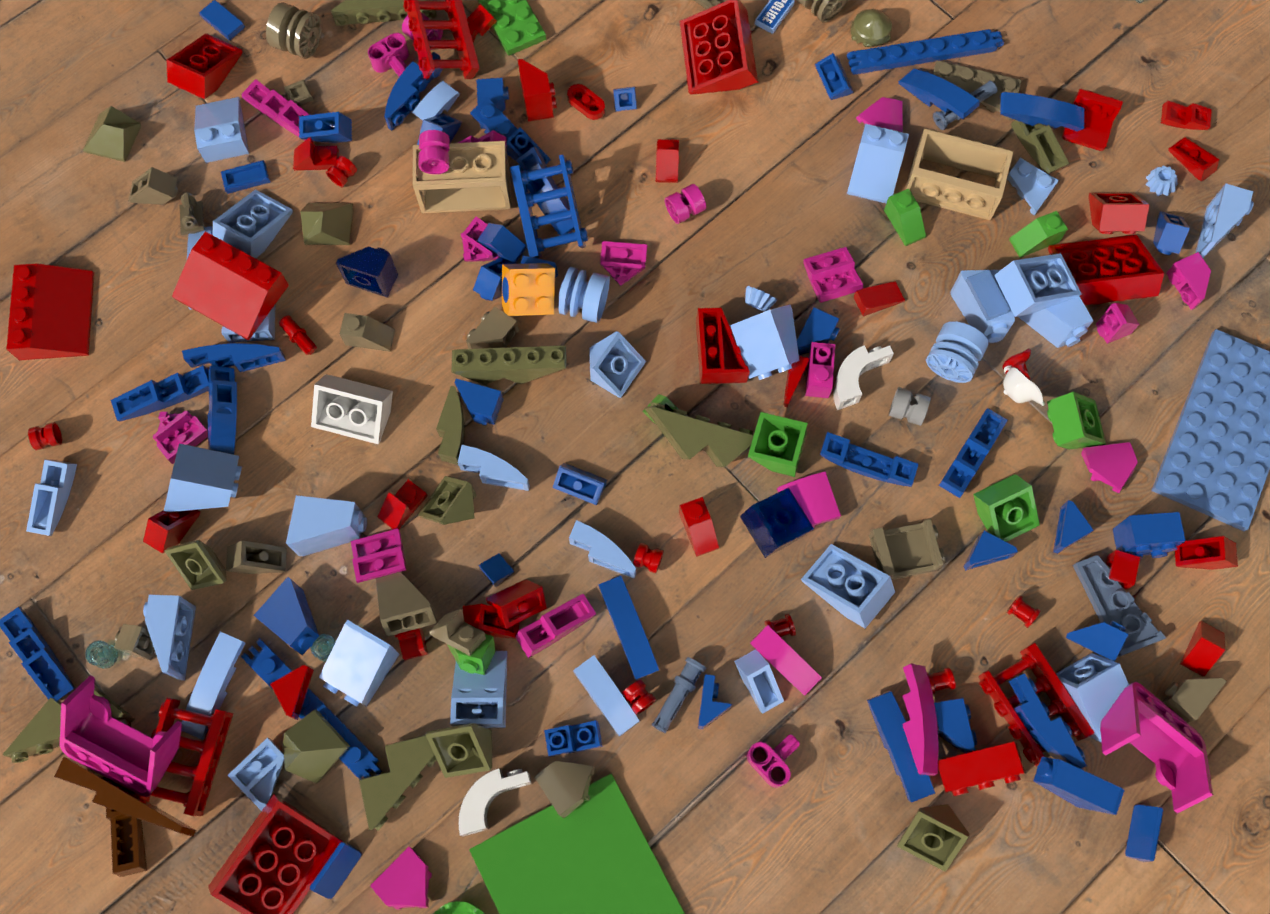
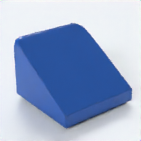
M499 553L479 565L480 570L495 588L514 573V570Z

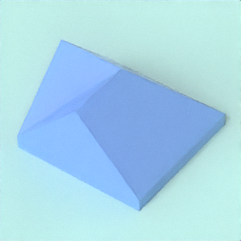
M617 331L589 348L591 381L621 398L646 363L645 359Z

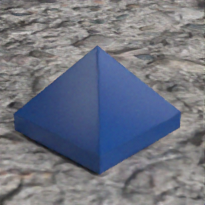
M635 86L613 89L616 112L637 109Z

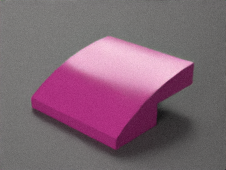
M846 247L803 259L807 275L820 303L863 289V283L854 269L855 262Z
M826 472L810 475L777 487L791 534L814 528L818 524L837 520L841 517Z
M398 528L350 541L357 583L406 570L404 549Z

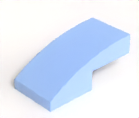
M442 81L422 99L412 113L421 120L440 115L444 109L448 112L460 93Z

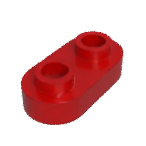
M574 84L568 89L567 97L570 105L591 120L603 117L605 114V103L599 96L582 84Z

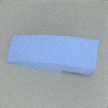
M466 445L461 446L458 459L460 470L480 473L481 482L485 484L529 491L528 479L505 460L478 448Z
M44 460L40 483H35L27 532L52 536L70 495L77 464L59 460Z
M576 520L569 536L570 544L589 551V562L635 579L636 568L626 554L604 534Z
M594 655L573 670L591 699L619 737L640 722Z

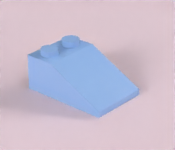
M239 97L196 106L194 127L196 144L206 163L249 154Z
M865 124L847 194L887 203L888 198L894 193L909 134Z
M1225 184L1206 208L1195 253L1199 252L1201 257L1204 258L1235 226L1240 225L1244 215H1249L1253 208L1254 202L1251 201L1253 191L1230 184Z
M255 189L213 221V236L257 258L267 249L291 216L293 209Z
M1061 253L1013 260L994 275L1015 317L1032 314L1082 295Z
M833 544L829 545L801 578L804 584L842 615L865 629L895 593L889 575Z
M149 595L148 602L145 603L143 608V614L161 670L173 678L185 681L196 606L181 596Z

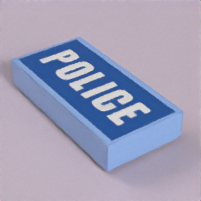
M769 0L756 18L755 25L773 34L794 6L795 0Z

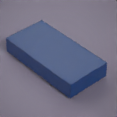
M213 0L199 12L201 18L229 41L245 28L243 22L216 0Z
M264 160L221 171L227 194L270 183Z

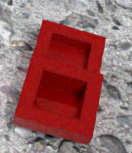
M1166 101L1162 105L1161 123L1183 129L1208 130L1211 125L1212 109L1195 103L1185 107L1171 101Z

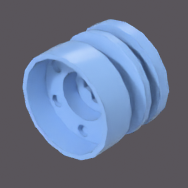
M570 267L562 281L559 292V314L567 315L570 310V316L576 317L581 308L583 320L599 323L608 297L610 277L593 273L589 282H587L585 270L581 269L578 274L577 268Z
M949 321L942 326L936 338V343L933 344L926 358V363L933 372L947 380L957 383L969 382L979 366L978 361L982 359L989 345L988 339L982 332L968 324Z

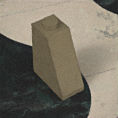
M401 572L376 578L380 621L387 637L437 623L430 602Z

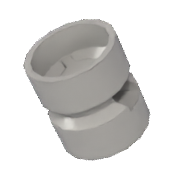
M898 387L888 416L900 420L906 417L908 422L921 426L931 397L919 393L912 395L910 390Z

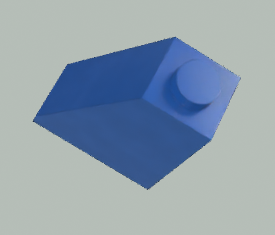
M289 577L283 581L254 614L259 621L302 656L319 637L304 591Z
M1041 757L1033 780L1077 808L1117 815L1125 791L1121 787L1065 761Z

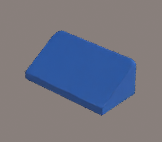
M834 53L815 64L830 100L854 93L841 62Z
M563 463L559 466L552 488L597 505L606 486L607 479Z
M1145 805L1134 806L1125 856L1142 862L1155 861L1163 808Z
M340 842L311 884L310 890L323 897L332 899L361 858L362 853L349 843Z

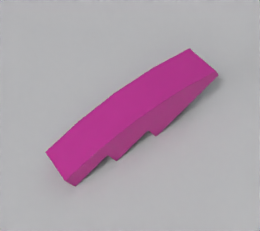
M257 79L242 93L244 100L274 122L299 137V116L310 114L292 100L287 101L274 89L270 91Z
M909 664L903 667L911 692L903 695L910 721L902 725L918 773L934 776L938 773L939 744L933 693L925 666Z

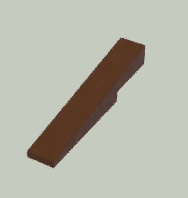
M106 807V819L111 822L113 874L124 877L147 871L142 820Z
M63 757L54 777L96 791L92 800L93 803L194 837L196 830L103 775L73 759Z

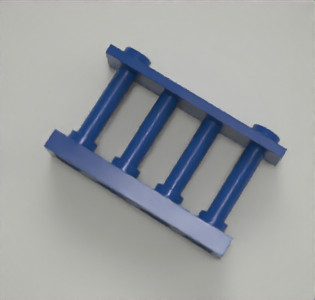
M559 155L560 165L527 172V170L523 171V168L519 165L510 167L529 257L542 258L541 252L545 248L575 241L578 242L580 248H585V241H588L586 228L581 226L570 174L574 173L572 162L567 160L564 155ZM563 173L565 187L533 195L528 193L527 184H530V181ZM568 196L570 210L540 217L533 216L532 207L536 203ZM573 219L575 232L543 240L538 238L536 229H539V226Z

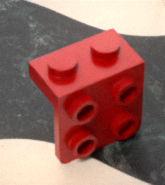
M1079 89L1072 104L1084 108V129L1074 131L1064 127L1062 139L1103 151L1107 146L1113 121L1121 110L1123 101L1093 93L1089 90Z

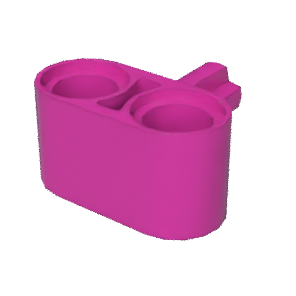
M390 34L369 47L368 56L373 70L383 73L392 68L400 77L407 68L404 61L409 56L407 43L402 34Z
M791 734L774 749L766 743L757 742L749 749L747 760L771 787L779 788L789 781L791 775L790 769L784 761L800 746V743ZM762 749L766 753V760L764 762L756 761L753 758V750ZM773 768H779L783 771L784 779L782 782L772 779L771 770Z

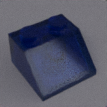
M368 246L341 257L336 262L347 285L387 298L398 276L390 253L379 247L375 249Z
M789 487L753 504L740 516L765 558L784 549L814 530Z

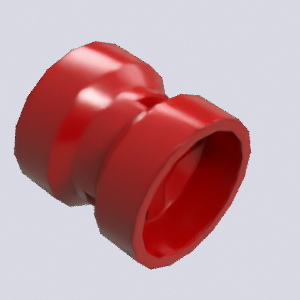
M340 156L336 160L335 166L330 167L326 171V175L337 186L344 187L349 176H353L357 172V168L349 159Z
M55 422L48 423L45 427L35 426L28 429V438L34 450L45 449L48 445L53 447L62 444L61 430Z
M640 543L633 565L638 568L645 566L649 572L656 574L664 550L658 548L649 549L647 544Z
M642 679L637 680L621 693L626 701H630L632 710L636 715L646 710L656 701L654 695L648 693L645 689L646 685Z

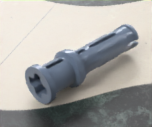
M988 81V83L970 94L982 102L991 95L996 94L997 87L992 81ZM951 110L947 113L944 111L933 113L934 122L941 130L946 129L947 125L954 120L961 119Z
M686 658V665L681 674L675 677L674 682L676 684L652 723L654 728L665 734L688 693L695 690V683L701 672H705L707 669L692 658Z

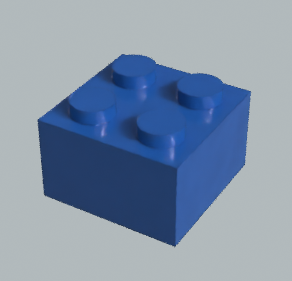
M1180 512L1130 515L1112 529L1116 550L1138 556L1140 559L1143 558V555H1152V558L1166 557L1168 552L1177 550V546L1186 541Z

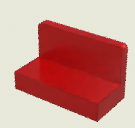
M527 579L486 598L487 604L497 608L500 626L505 629L547 609L542 586Z

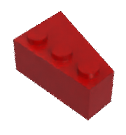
M698 308L696 329L700 384L747 383L750 371L744 363L740 348L736 345L732 336V330L722 308Z
M1015 741L938 760V768L945 792H952L953 796L969 793L968 788L977 785L979 790L994 787V781L1004 779L1005 784L1021 780L1020 775L1026 774Z

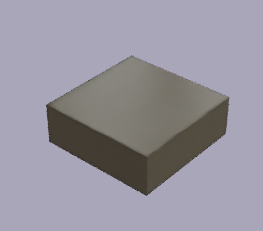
M304 80L284 87L289 100H292L298 106L313 101Z

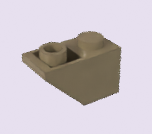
M494 306L490 312L488 311L483 315L479 326L469 332L466 340L468 349L505 348L519 331L517 321Z

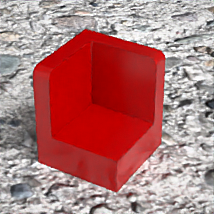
M1119 550L1113 551L1107 556L1106 565L1111 566L1109 579L1121 582V587L1125 590L1134 586L1140 557Z
M423 628L395 635L399 640L404 660L428 655Z

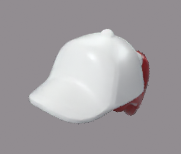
M1028 348L1024 352L1011 356L1003 363L1002 367L1005 374L1003 380L1004 394L1008 395L1016 403H1025L1033 400L1044 406L1045 402L1043 401L1042 393L1038 386L1030 381L1025 364L1031 355V349Z

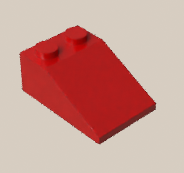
M205 33L167 59V82L199 98L206 99L219 89L243 54V50Z

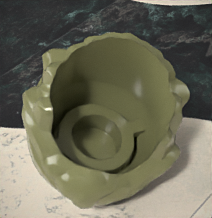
M877 9L863 10L857 14L852 22L850 29L851 38L857 44L862 43L865 47L882 45L891 38L892 23L887 15Z

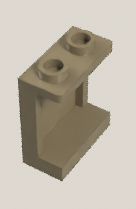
M925 519L923 523L884 531L883 527L873 529L869 535L877 568L889 575L891 580L939 571L945 562L943 549L938 547L936 540L938 539V531L936 526L932 525L931 519Z

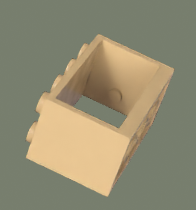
M924 129L914 156L906 189L909 188L918 202L991 220L1003 196L1013 151L1002 147L986 145L979 141L974 142L963 139L959 136L943 134L936 130ZM924 159L994 177L996 181L994 187L922 169L919 168V164Z
M505 141L450 143L448 152L449 169L445 173L435 175L427 174L419 169L418 160L421 150L419 145H413V188L421 213L511 209L510 168Z

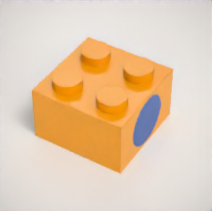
M548 263L502 264L503 312L508 316L554 314V267Z

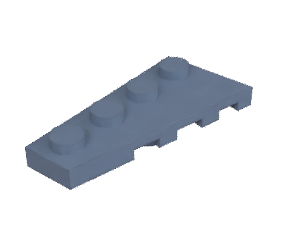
M1099 555L1073 565L1100 622L1110 624L1111 621H1114L1126 627L1124 632L1129 634L1118 657L1166 639L1165 635L1158 631L1151 623L1152 620L1146 612L1143 613L1135 604V599L1129 592L1126 593L1118 581L1109 579L1110 569Z

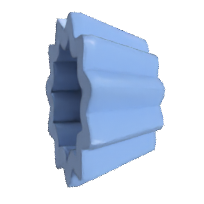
M1157 167L1146 176L1148 182L1145 185L1150 187V192H1156L1157 196L1162 194L1168 196L1169 192L1174 193L1175 186L1178 185L1177 175H1175V170H1171V167Z
M750 286L746 287L745 303L753 308L765 312L777 301L775 297L762 290Z

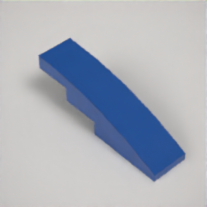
M913 69L899 80V85L929 107L934 104L945 113L951 110L962 119L979 107L980 100L962 88L931 73Z
M1011 92L1001 93L1000 114L1031 126L1040 123L1046 126L1050 125L1054 129L1060 126L1074 131L1084 129L1083 107L1047 97Z
M230 343L182 350L183 358L191 368L209 363L212 366L219 367L235 365L241 373L286 361L279 347L259 344Z
M202 365L184 375L177 372L159 382L150 380L112 399L111 403L117 421L121 422L165 409L209 391L208 368Z
M986 408L939 486L960 498L1008 420Z
M622 576L598 584L634 678L639 679L659 671Z
M17 607L0 619V628L10 640V646L23 661L21 665L48 700L51 697L59 700L75 689L59 660L22 607Z
M892 691L867 699L883 746L888 750L896 774L900 776L908 801L912 803L935 794L929 775L918 773L902 725L906 721Z

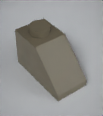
M151 167L132 182L128 201L131 203L164 205L177 195V178Z
M344 313L339 334L346 346L391 352L395 329L368 316Z
M243 540L227 547L226 571L244 574L286 572L287 548Z
M123 624L121 630L115 636L114 649L147 660L152 659L155 649L147 629L137 625Z
M1223 678L1187 679L1179 683L1173 682L1165 690L1164 693L1167 696L1162 703L1185 722L1195 721L1201 716L1227 681Z

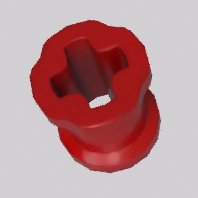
M1019 595L1006 613L1016 616L1028 628L1038 617L1041 610L1031 607Z
M786 614L785 618L775 621H765V626L769 625L780 637L796 635L794 623L789 614Z
M944 668L943 671L933 674L927 672L933 695L939 690L947 688L953 690L956 688L954 675L950 668Z

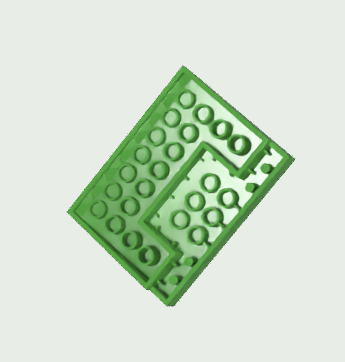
M612 774L590 784L588 791L589 801L584 799V802L567 817L562 818L559 816L553 805L469 849L499 914H685Z

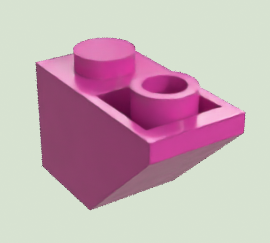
M1199 252L1175 262L1166 274L1171 284L1175 285L1181 294L1183 302L1191 310L1195 309L1205 299L1211 270Z
M1120 303L1111 304L1096 323L1099 335L1104 338L1107 344L1132 334L1140 325L1130 307Z
M811 343L805 396L829 398L833 387L835 344Z

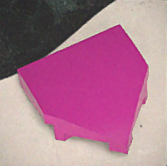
M881 97L859 114L856 119L859 123L863 122L864 124L903 132L902 101Z
M475 217L466 230L461 233L465 262L491 261L500 258V256L477 242V239L488 225L478 217Z
M602 241L600 265L620 286L645 269L647 257L646 244Z
M184 411L181 414L160 412L158 431L153 434V439L157 442L156 446L167 460L173 464L175 463L179 444L195 447L208 437V430L196 416H192L188 411Z
M1130 442L1083 448L1081 453L1089 472L1092 473L1091 480L1101 481L1113 487L1112 490L1117 493L1122 491L1127 480L1133 475L1138 463Z
M408 846L370 887L388 907H394L397 910L407 907L428 908V886L432 873L428 871V866L414 849Z

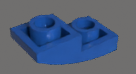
M596 720L544 730L548 756L603 747L599 722Z

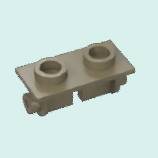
M186 192L181 196V235L204 231L203 202H196L195 197L191 193Z

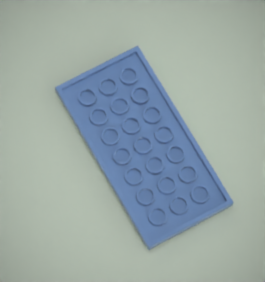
M1215 329L1210 336L1151 491L1241 531H1246L1249 529L1270 470V351Z

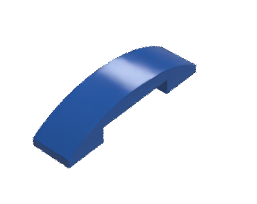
M829 432L826 433L820 455L845 469L879 481L901 486H913L918 463L898 456L890 458L850 444V440Z

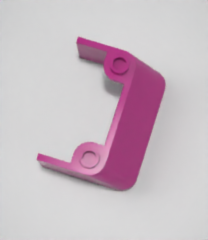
M90 675L61 703L60 748L66 756L140 796L147 797L156 789L179 749L182 723L177 721L168 732L160 731L152 739L111 717L110 703L106 698L94 694L95 677Z
M1133 682L1125 687L1100 722L1102 753L1108 755L1130 742L1155 763V776L1162 786H1166L1172 791L1173 808L1177 814L1213 796L1207 750L1201 735L1138 682Z

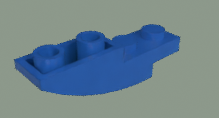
M434 51L431 53L433 59H441L440 55ZM412 61L393 86L387 101L385 119L388 129L392 131L396 126L402 124L405 117L411 111H414L421 102L419 92L424 91L427 85L434 78L438 77L443 69H434L430 78L424 79L423 72L420 71L418 64Z
M487 96L470 112L484 127L485 134L494 130L506 137L507 155L516 162L519 157L533 147L539 150L545 164L551 160L521 127L517 129Z
M535 147L517 159L523 171L527 170V172L547 168L539 150ZM552 176L530 181V184H527V188L532 195L560 188L556 185ZM566 197L537 203L544 215L570 210ZM573 219L551 223L559 235L568 234L575 229Z
M210 366L208 449L234 455L237 420V382H235L234 368Z
M1025 673L1010 680L1009 683L1021 703L1014 710L1031 737L1053 758L1065 761L1080 769L1086 767L1085 755L1071 738L1072 732L1069 725L1062 721L1061 717L1050 720L1047 706L1044 702H1040L1035 693L1037 689L1034 682L1027 678Z

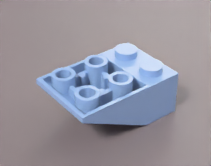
M495 651L485 675L468 673L465 670H461L457 662L455 663L450 725L454 727L474 723L484 728H506L507 651Z

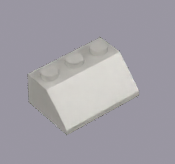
M325 374L314 384L311 427L379 444L391 412L393 391Z

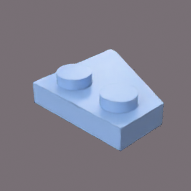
M1022 158L1017 161L1007 176L1008 181L1016 188L1020 198L1027 201L1031 207L1029 211L1033 215L1037 213L1059 181Z
M266 738L228 774V777L261 811L271 798L284 764V754L270 738Z

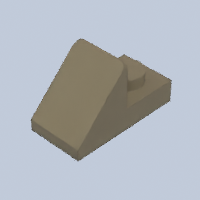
M462 609L444 615L429 631L431 636L469 656L486 639L485 632L464 622Z

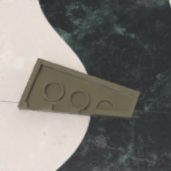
M936 60L933 75L951 82L969 94L988 83V81H992L997 87V93L980 102L987 106V110L992 112H1000L1001 93H1019L1021 84L1020 79Z

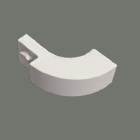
M864 345L854 350L845 358L838 371L833 388V397L837 410L859 403L862 392L859 387L858 378L868 370L890 363L894 354L890 345L884 348L881 346L875 347L869 353Z
M496 769L476 781L467 792L459 813L460 836L464 837L488 830L487 813L492 801L503 792L532 784L529 773L523 772L522 769L508 772V777L504 778L502 770Z

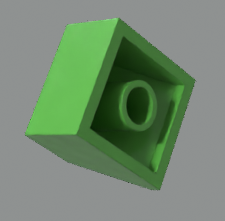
M1071 392L1047 401L1049 408L1047 415L1053 425L1054 432L1052 435L1057 446L1070 450L1106 444L1095 400Z
M760 412L748 457L772 472L795 477L807 434L808 423Z
M1016 474L973 494L977 513L990 534L1005 542L1040 526L1032 485Z

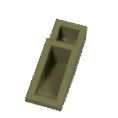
M1017 120L1010 124L1027 152L1048 174L1069 165L1050 125L1044 126L1038 123L1031 126Z
M451 386L436 428L439 436L443 438L438 455L441 461L458 465L461 446L464 445L465 421L456 387Z

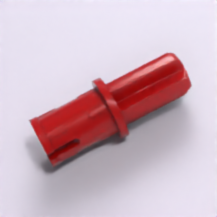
M290 315L284 316L279 321V326L290 336L292 343H296L306 355L314 353L317 346L306 335V330L300 328Z

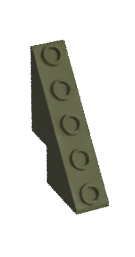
M344 0L331 10L335 24L340 26L404 20L408 15L404 10V0ZM420 10L429 18L437 16L436 10Z
M566 346L452 350L451 372L483 385L502 378L523 384L566 369Z
M651 402L650 407L644 408L681 459L690 460L704 449L716 467H726L752 444L754 437L752 430L739 428V431L731 429V424L717 422V425L709 423L710 419L707 417L696 415L695 418L687 416L688 412L673 409V412L664 410L665 405Z
M94 688L95 695L102 696L109 701L111 717L126 725L135 720L134 717L103 692ZM51 697L3 755L10 757L12 763L27 761L29 756L48 754L53 752V748L59 747L62 702Z
M426 735L385 745L390 771L359 779L369 831L374 828L379 831L388 820L385 814L391 807L395 810L406 798L403 792L408 786L414 788L423 777L420 774L422 769L426 765L431 767L437 760Z

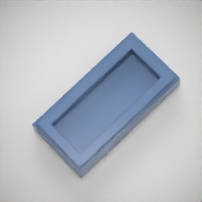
M989 269L967 277L966 283L987 321L1009 313L1010 307Z

